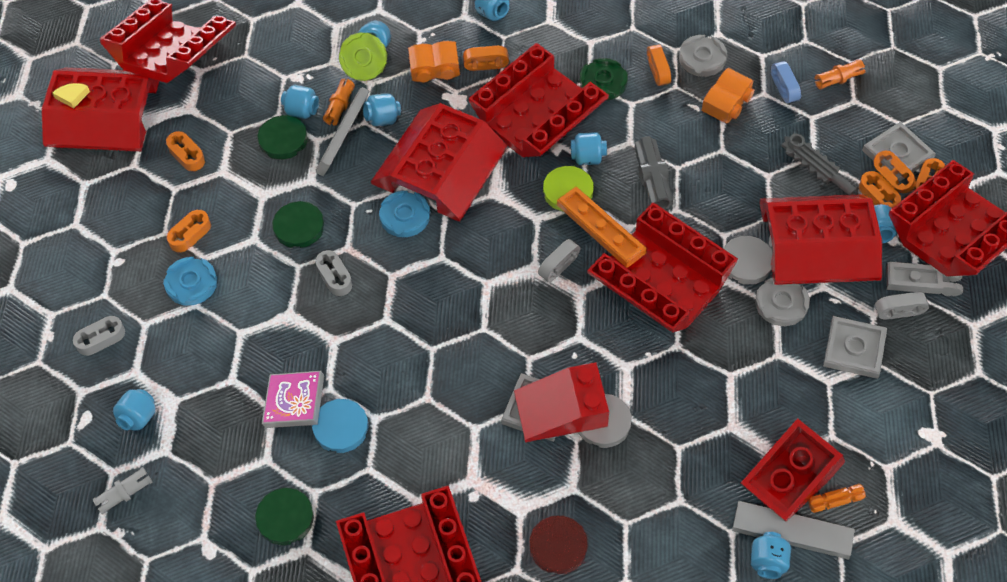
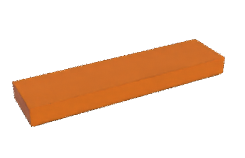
M574 187L557 200V206L626 268L646 254V247L578 187Z

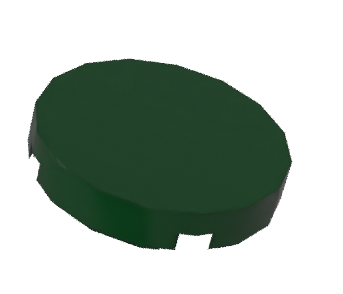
M609 58L595 59L593 63H587L583 66L580 72V87L583 88L589 82H592L609 95L607 100L618 98L627 87V71L615 60Z
M287 115L276 116L265 121L257 135L260 149L267 153L269 157L280 160L296 156L298 151L306 147L308 140L305 125L299 119Z
M291 202L281 207L275 214L272 221L274 235L286 247H308L322 236L324 227L323 215L318 207L309 202Z
M281 488L267 494L258 504L255 514L256 526L263 538L272 544L289 545L291 542L303 539L312 528L314 521L312 504L307 496L297 489Z

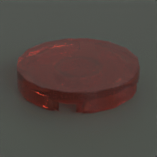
M551 516L541 520L534 527L530 536V554L534 563L549 573L566 574L576 570L583 563L588 550L587 536L583 527L574 519L566 516Z

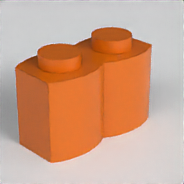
M442 41L433 45L417 44L408 48L412 81L428 82L435 78L448 80L460 75L456 42Z
M727 68L705 96L701 111L728 124L732 118L736 119L742 110L741 105L744 102L748 103L754 94V89H752L754 80Z

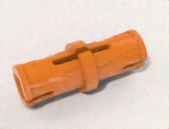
M860 59L843 66L840 64L836 65L832 70L815 75V80L820 79L815 81V84L820 90L836 83L843 84L847 82V79L864 74L865 69H860L864 68L865 65Z
M341 79L335 94L331 95L329 99L330 105L323 116V120L327 124L337 125L343 110L347 109L349 105L348 99L355 88V84L351 80Z

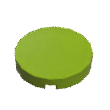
M359 32L350 35L343 41L339 53V62L341 68L349 77L360 81H367L376 78L383 72L387 64V51L385 45L378 37L371 33Z
M575 166L556 168L544 180L543 193L545 200L552 208L564 212L557 206V200L574 187H578L592 199L593 181L588 173Z

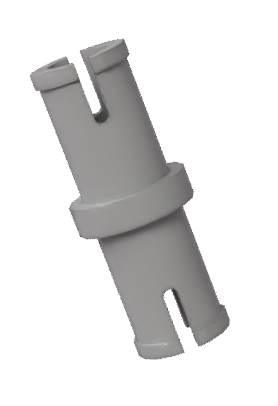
M142 467L123 481L117 480L114 482L115 486L98 497L93 498L92 500L96 506L108 500L107 503L98 508L100 513L103 515L123 500L129 501L132 499L131 495L148 484L153 483L150 476L139 482L137 481L147 474L146 470Z

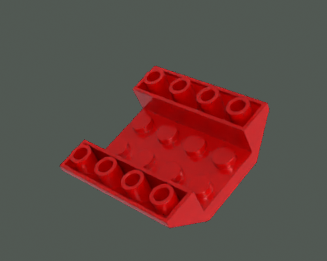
M148 0L102 36L100 43L124 71L168 83L188 69L236 26V22L228 20L223 16H213L202 27H192L172 20V4L162 2V0Z
M536 43L469 97L468 101L478 117L485 121L508 147L521 157H535L544 154L607 100L609 95L592 82H589L583 88L579 87L554 68V55Z
M70 67L53 70L42 106L44 147L141 152L146 135L142 122L148 93L157 92L159 81L124 70ZM73 83L86 85L90 90L75 108L55 99L53 92L64 85Z
M439 103L419 111L371 180V184L391 193H394L398 185L435 200L438 213L460 222L505 153L507 145L485 121Z
M955 160L948 163L889 211V216L903 246L929 265H932L946 277L977 275L1007 249V212H1004L971 190L969 186L974 173Z
M856 194L760 199L763 222H768L773 246L771 269L774 285L878 281L882 279V237L871 197Z
M652 202L637 218L636 230L632 234L634 238L646 247V254L626 268L613 255L610 257L603 253L587 270V273L674 333L686 329L714 299L736 265L738 258Z
M449 485L421 494L422 503L368 521L364 512L336 521L353 582H481Z

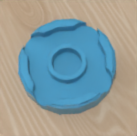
M398 191L390 194L383 200L379 210V219L382 227L389 234L397 237H411L419 234L426 228L430 221V207L427 200L420 194Z
M185 257L177 260L168 268L163 282L167 295L175 303L196 305L204 302L213 294L217 287V276L213 266L207 260Z
M335 399L320 407L318 425H312V430L317 443L323 449L345 453L354 450L363 443L369 423L364 409L358 403L349 399Z

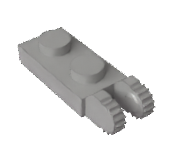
M899 262L887 263V290L932 294L942 293L944 296H958L963 293L962 285L951 283L961 280L962 276L946 277L932 265Z

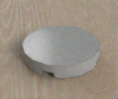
M696 35L689 37L681 45L679 62L682 68L690 74L704 77L715 75L726 64L727 50L724 44L715 37L711 36V38H708L705 35Z
M739 236L731 239L724 246L726 251L738 258L736 265L728 276L730 279L734 278L738 280V283L745 285L762 282L768 277L772 270L771 259L773 252L764 241L752 236Z
M770 278L757 290L755 305L758 313L764 320L773 325L785 327L795 325L803 320L809 309L810 298L803 285L802 287L799 284L774 285L773 278Z
M605 394L609 408L608 427L578 432L585 442L591 445H599L601 448L617 446L626 439L631 428L632 416L629 407L622 399L611 394Z

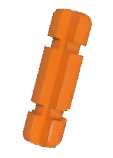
M856 484L848 487V489L845 487L824 493L822 496L820 494L812 496L808 504L811 512L816 513L825 510V508L831 509L849 504L851 500L852 502L860 501L866 497L863 486Z

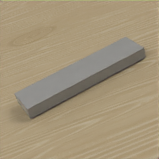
M362 87L357 92L316 168L317 174L324 176L369 94V90Z
M738 501L732 531L754 537L763 536L765 532H776L781 535V538L787 540L791 546L849 560L855 529L795 514L785 522L770 508Z

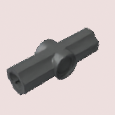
M650 136L642 137L639 141L635 142L634 147L639 162L640 182L646 188L650 205L654 202L666 210L669 206L673 205V197L668 184L667 164L665 160L662 161L656 139Z

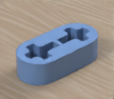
M783 61L772 64V78L785 103L800 100V86L788 63Z

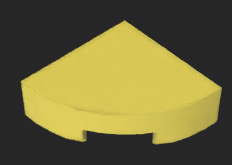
M73 83L56 89L53 95L55 99L75 108L90 90L86 85Z

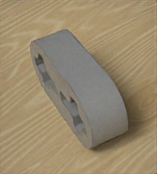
M570 239L564 241L542 262L538 269V275L548 282L555 280L577 258L581 250L580 246Z
M330 250L319 253L315 261L317 270L330 292L336 296L348 294L352 289V280L339 256ZM324 262L332 263L333 269L330 270ZM338 276L340 281L344 282V284L340 286L338 283H336L335 277Z
M914 292L883 297L875 303L879 318L886 320L923 314L929 309V304L924 293Z
M108 316L76 332L73 337V344L80 354L89 356L120 341L125 335V328L118 317ZM113 326L115 331L110 333L108 328ZM89 339L90 344L85 345L84 340Z

